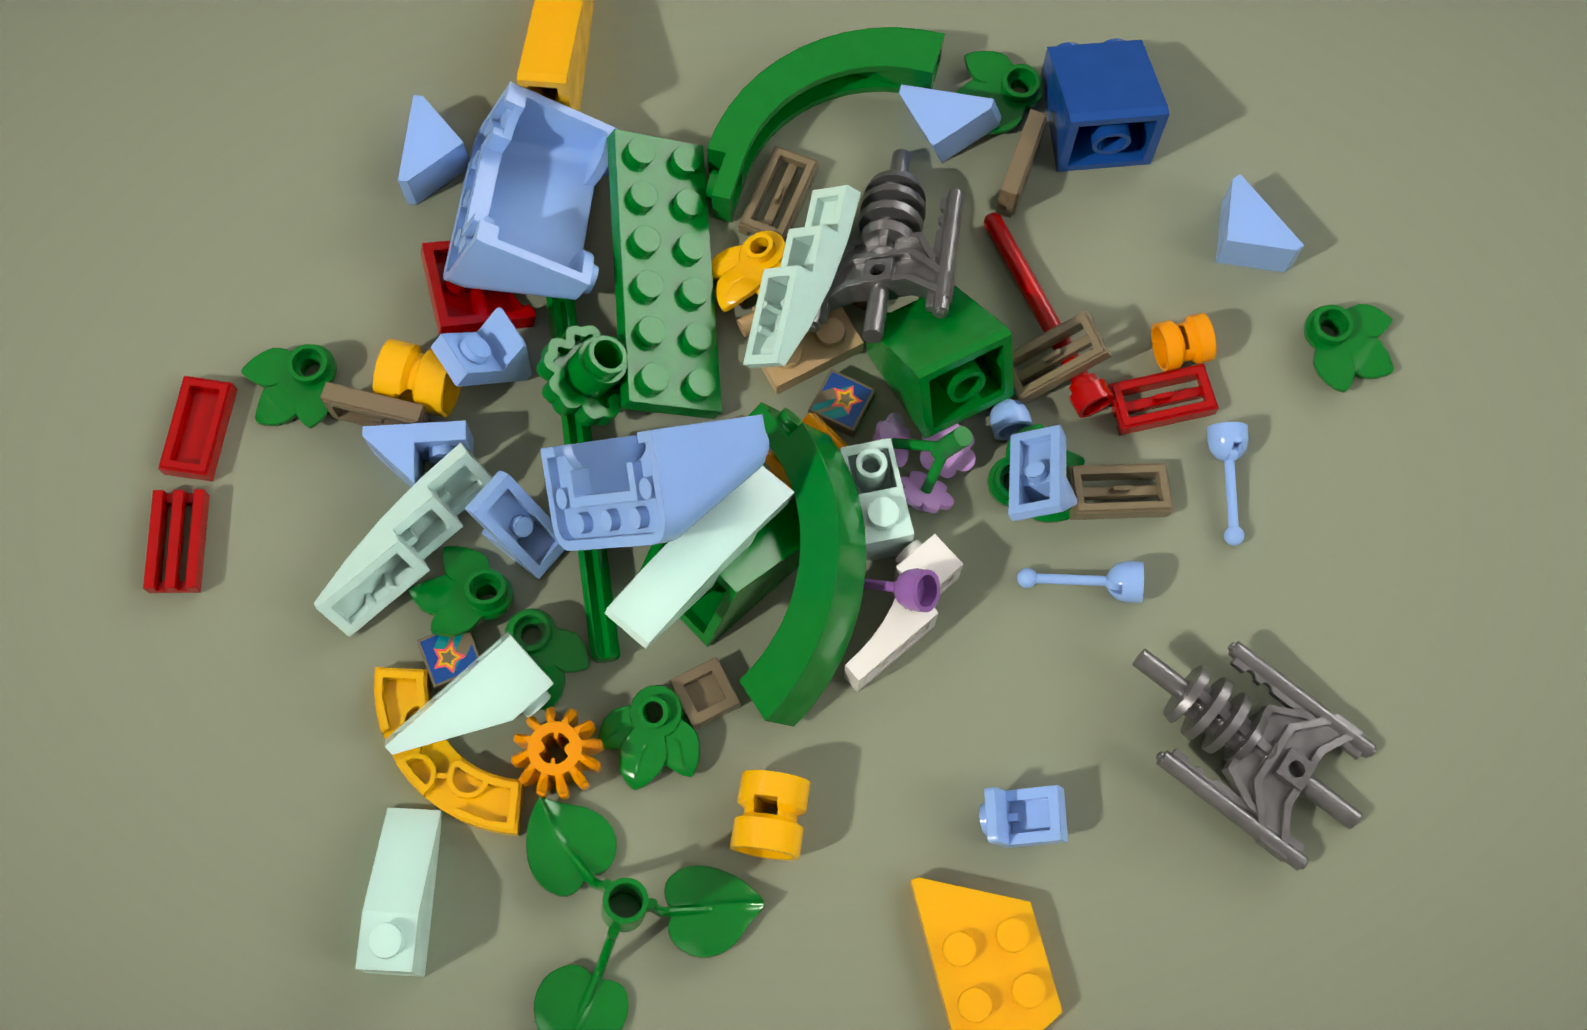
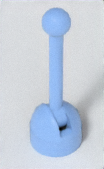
M1008 398L995 404L990 412V425L994 438L997 440H1009L1011 435L1019 429L1033 425L1025 404L1018 400Z
M1222 422L1212 424L1206 428L1207 444L1214 457L1224 461L1228 528L1224 532V540L1231 546H1237L1243 542L1245 534L1242 528L1239 527L1235 461L1242 457L1248 448V425L1242 422Z
M1125 561L1117 563L1109 570L1106 576L1036 573L1031 568H1023L1017 574V582L1023 588H1031L1035 584L1106 586L1109 593L1118 601L1142 603L1144 593V562Z

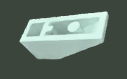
M507 631L387 737L385 748L393 755L513 721L521 713L528 718L551 698V695L546 690L554 683Z
M387 808L362 910L356 970L375 975L425 977L443 811Z

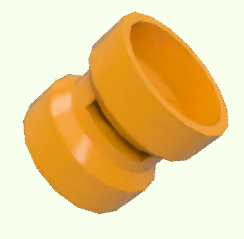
M1205 313L1189 315L1180 323L1166 320L1152 325L1151 342L1153 353L1159 368L1163 372L1178 369L1187 361L1201 364L1215 359L1217 348L1215 333L1211 321Z

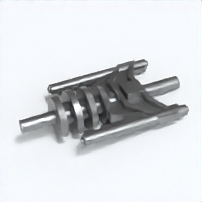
M905 149L895 150L892 155L890 170L876 174L866 187L859 216L861 239L851 240L845 247L832 285L808 331L817 332L822 323H828L829 312L853 302L868 301L862 337L869 343H878L883 338L888 301L911 295L926 298L927 312L932 311L934 317L939 319L947 317L949 305H952L955 285L953 275L964 201L963 191L952 189L949 191L948 197L941 198L940 211L943 215L938 217V224L941 228L936 230L933 250L922 233L926 215L924 187L917 177L909 173L911 153Z
M1239 641L1236 643L1232 642L1227 648L1229 650L1228 655L1233 658L1230 665L1240 673H1250L1252 675V682L1257 686L1261 684L1266 685L1269 690L1268 694L1285 707L1268 704L1261 707L1258 712L1248 718L1247 715L1253 704L1252 699L1243 692L1228 702L1227 700L1232 693L1234 685L1227 678L1222 677L1211 686H1208L1212 670L1202 665L1196 667L1184 678L1146 648L1143 649L1134 660L1132 666L1172 695L1163 711L1166 719L1170 723H1174L1183 715L1186 716L1180 731L1188 740H1193L1205 730L1206 732L1200 747L1209 754H1213L1224 745H1227L1223 755V760L1227 762L1221 771L1230 788L1218 779L1209 780L1205 775L1206 770L1201 766L1192 767L1189 764V757L1177 748L1172 753L1168 750L1160 751L1156 756V764L1252 836L1255 839V843L1280 862H1286L1296 871L1299 869L1303 870L1308 865L1307 856L1302 853L1305 845L1290 835L1292 805L1300 793L1347 829H1352L1359 822L1362 812L1312 774L1323 755L1337 747L1341 748L1355 760L1359 759L1360 756L1364 758L1372 757L1376 753V744L1363 735L1365 734L1342 715L1333 713Z

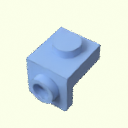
M1052 785L1007 791L998 787L984 789L985 803H982L980 806L979 819L982 831L987 836L989 843L1004 848H1016L1068 842L1063 787Z

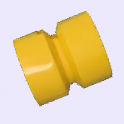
M389 338L380 350L376 361L372 388L375 394L421 404L425 407L424 412L428 414L448 417L456 405L461 386L456 387L431 348L423 354L418 344Z
M768 770L742 771L737 802L744 809V813L734 818L730 849L738 853L760 858L785 861L799 860L804 827L797 822V818L806 814L811 782L805 778ZM767 808H778L777 815L767 814Z

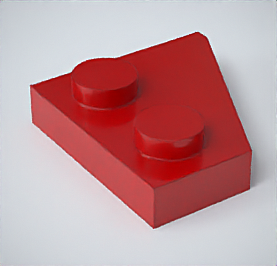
M451 240L422 243L421 258L439 336L444 333L477 332L498 307L504 310L516 329L534 327L536 318L534 309L529 304L523 306L512 293L464 288L443 279Z

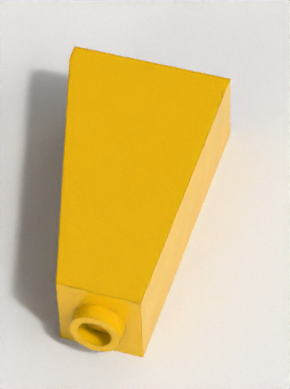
M534 0L517 73L518 85L580 112L594 0Z

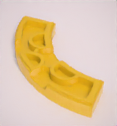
M375 667V708L379 727L385 740L431 699V679L428 670ZM447 739L392 755L396 765L407 780L441 811L481 830L503 835L520 836L525 786L519 779L494 775L480 769L460 756Z

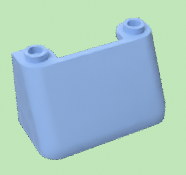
M510 81L482 123L474 140L443 279L464 288L573 300L579 298L582 293L589 294L597 280L599 268L593 265V254L583 250L594 187L602 176L609 177L607 138L617 128Z
M763 414L637 432V435L541 448L554 535L559 545L567 551L656 545L679 539L762 467L769 451V438L765 431Z

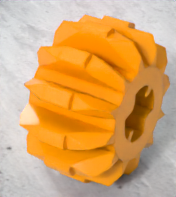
M548 707L545 713L547 723L540 725L534 716H530L526 719V723L533 732L532 735L515 734L513 741L525 750L511 756V762L515 767L525 768L519 777L520 782L525 787L533 785L538 781L536 793L539 797L547 798L554 784H556L559 797L565 800L570 797L568 783L575 781L582 791L589 788L590 785L582 774L584 770L591 773H600L602 769L601 763L589 756L603 751L604 745L600 739H589L596 730L591 720L577 725L579 715L575 709L570 708L565 713L562 721L559 722L555 708ZM556 743H558L561 749L564 748L568 756L561 763H557L548 751Z

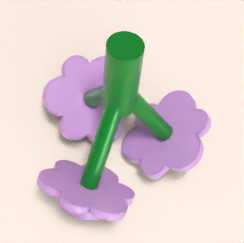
M890 413L886 421H879L877 423L873 441L891 438L898 467L906 464L909 455L908 450L921 451L920 462L924 468L929 470L928 474L912 471L908 477H901L907 504L919 511L937 513L939 509H951L954 499L946 492L947 486L937 479L939 475L944 478H951L956 474L957 470L968 471L974 466L976 456L973 450L970 449L975 442L973 434L967 427L959 426L957 423L926 439L924 436H922V440L910 439V431L904 427V420L901 414Z

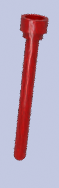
M995 212L987 214L984 218V226L1042 331L1045 333L1060 325L1061 322L1003 218ZM1068 337L1052 346V349H1061L1072 341ZM1076 354L1075 356H1073V357H1071V358L1065 360L1064 362L1061 363V365H1063V364H1065V363L1071 361L1072 359L1078 357L1079 354ZM1088 370L1070 379L1072 384L1069 386V390L1072 394L1069 400L1080 418L1092 416L1104 410L1113 402L1114 395L1106 381L1098 379L1095 373L1089 374Z

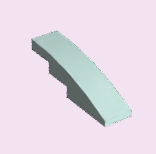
M842 185L812 191L805 227L788 230L781 266L764 269L744 357V366L749 368L785 366L811 327L832 285L847 245L861 194L858 190L849 185Z
M459 443L423 475L377 522L347 557L314 602L316 609L348 637L352 636L430 571L424 559L463 527L457 516L465 510L466 506L493 478L491 474Z
M762 465L757 472L679 539L668 542L614 599L604 614L647 649L713 587L719 574L752 544L756 534L789 503L794 491Z

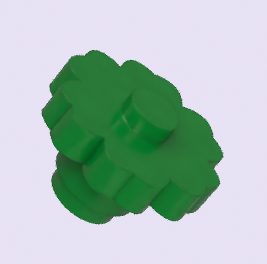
M593 325L582 327L569 326L560 338L551 339L542 349L541 359L536 366V371L547 381L542 388V395L552 404L557 414L569 416L574 413L582 426L590 427L595 424L606 426L618 413H623L627 410L621 409L620 379L624 376L627 369V353L624 346L618 341V337L602 336L600 331Z

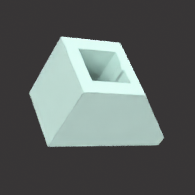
M891 438L841 447L840 453L853 477L861 503L865 525L866 562L898 556L904 548L913 542L915 534Z

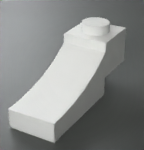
M934 534L923 544L917 539L901 551L895 559L898 565L895 569L893 582L905 570L914 568L929 569L934 571L939 578L941 594L959 579L963 563ZM895 598L889 612L875 634L845 665L844 679L858 693L935 626L939 612L935 608L930 612L910 611L900 605Z

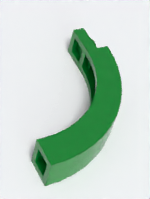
M902 27L867 28L847 31L799 47L760 72L728 106L707 146L710 176L706 187V198L712 199L713 218L732 223L745 181L760 151L784 125L803 112L829 100L847 95L866 92L899 93L901 84L932 89L941 62L945 33Z
M761 402L748 416L763 414L769 446L782 464L794 491L800 522V557L796 583L782 623L761 657L739 679V682L765 721L794 727L813 707L830 683L852 637L865 583V525L853 477L831 437L804 424L790 409L784 408L782 411H779Z

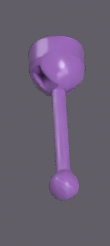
M914 568L905 570L898 576L895 582L865 579L864 589L894 592L897 602L910 611L930 612L934 609L940 597L939 578L934 571L929 569Z

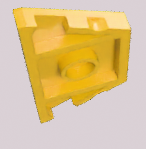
M920 877L910 880L950 1030H1044L1063 1012L1031 902Z

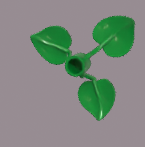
M544 797L539 798L532 810L526 835L527 860L534 879L547 892L559 897H568L575 894L585 881L592 889L604 892L601 916L609 930L593 974L579 965H565L550 972L542 980L534 1000V1016L537 1029L621 1030L623 1028L629 1007L627 992L621 984L612 980L602 979L619 932H630L638 928L643 922L646 912H651L662 918L670 917L668 934L673 944L679 950L689 956L711 958L726 952L737 943L751 922L763 909L764 900L743 880L728 872L709 866H689L678 870L668 878L664 887V896L669 907L659 905L654 898L649 899L643 884L633 878H619L613 882L610 879L599 880L595 875L607 871L611 867L616 855L617 839L609 822L597 812L586 807L560 803Z

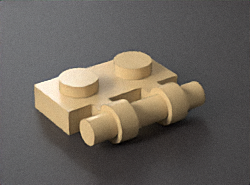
M756 305L752 306L751 313L737 319L738 327L744 337L750 335ZM840 307L829 312L828 323H822L817 332L807 331L785 366L761 367L775 393L779 394L862 352L864 342L844 309Z

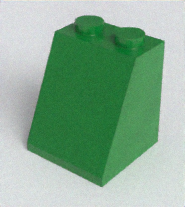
M955 285L952 305H949L947 317L941 319L934 317L932 311L927 312L926 298L919 297L917 300L899 309L886 313L883 338L880 342L869 343L866 341L868 356L925 439L1014 396L1012 333L1007 326Z
M791 500L756 534L752 544L719 574L713 587L680 617L707 647L720 638L798 568L800 557V522L797 506ZM668 542L651 545L640 571Z

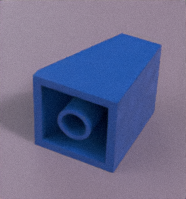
M1115 38L1103 43L1090 44L1066 42L1057 46L1047 47L1041 76L1044 85L1056 172L1151 164L1170 114L1142 39L1125 41Z

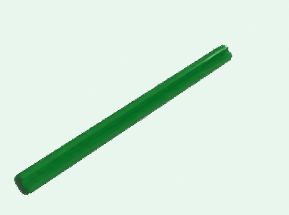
M546 297L551 339L560 338L569 326H578L575 301L573 299ZM574 413L569 416H561L564 445L593 441L591 426H582ZM607 548L578 550L590 654L595 663L612 662L619 659L620 647L617 624L604 614L607 607L613 602Z

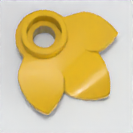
M774 231L757 232L750 236L743 245L727 248L713 258L711 261L713 280L718 281L715 292L723 312L731 310L755 293L759 294L764 269L781 266L785 241L780 234Z

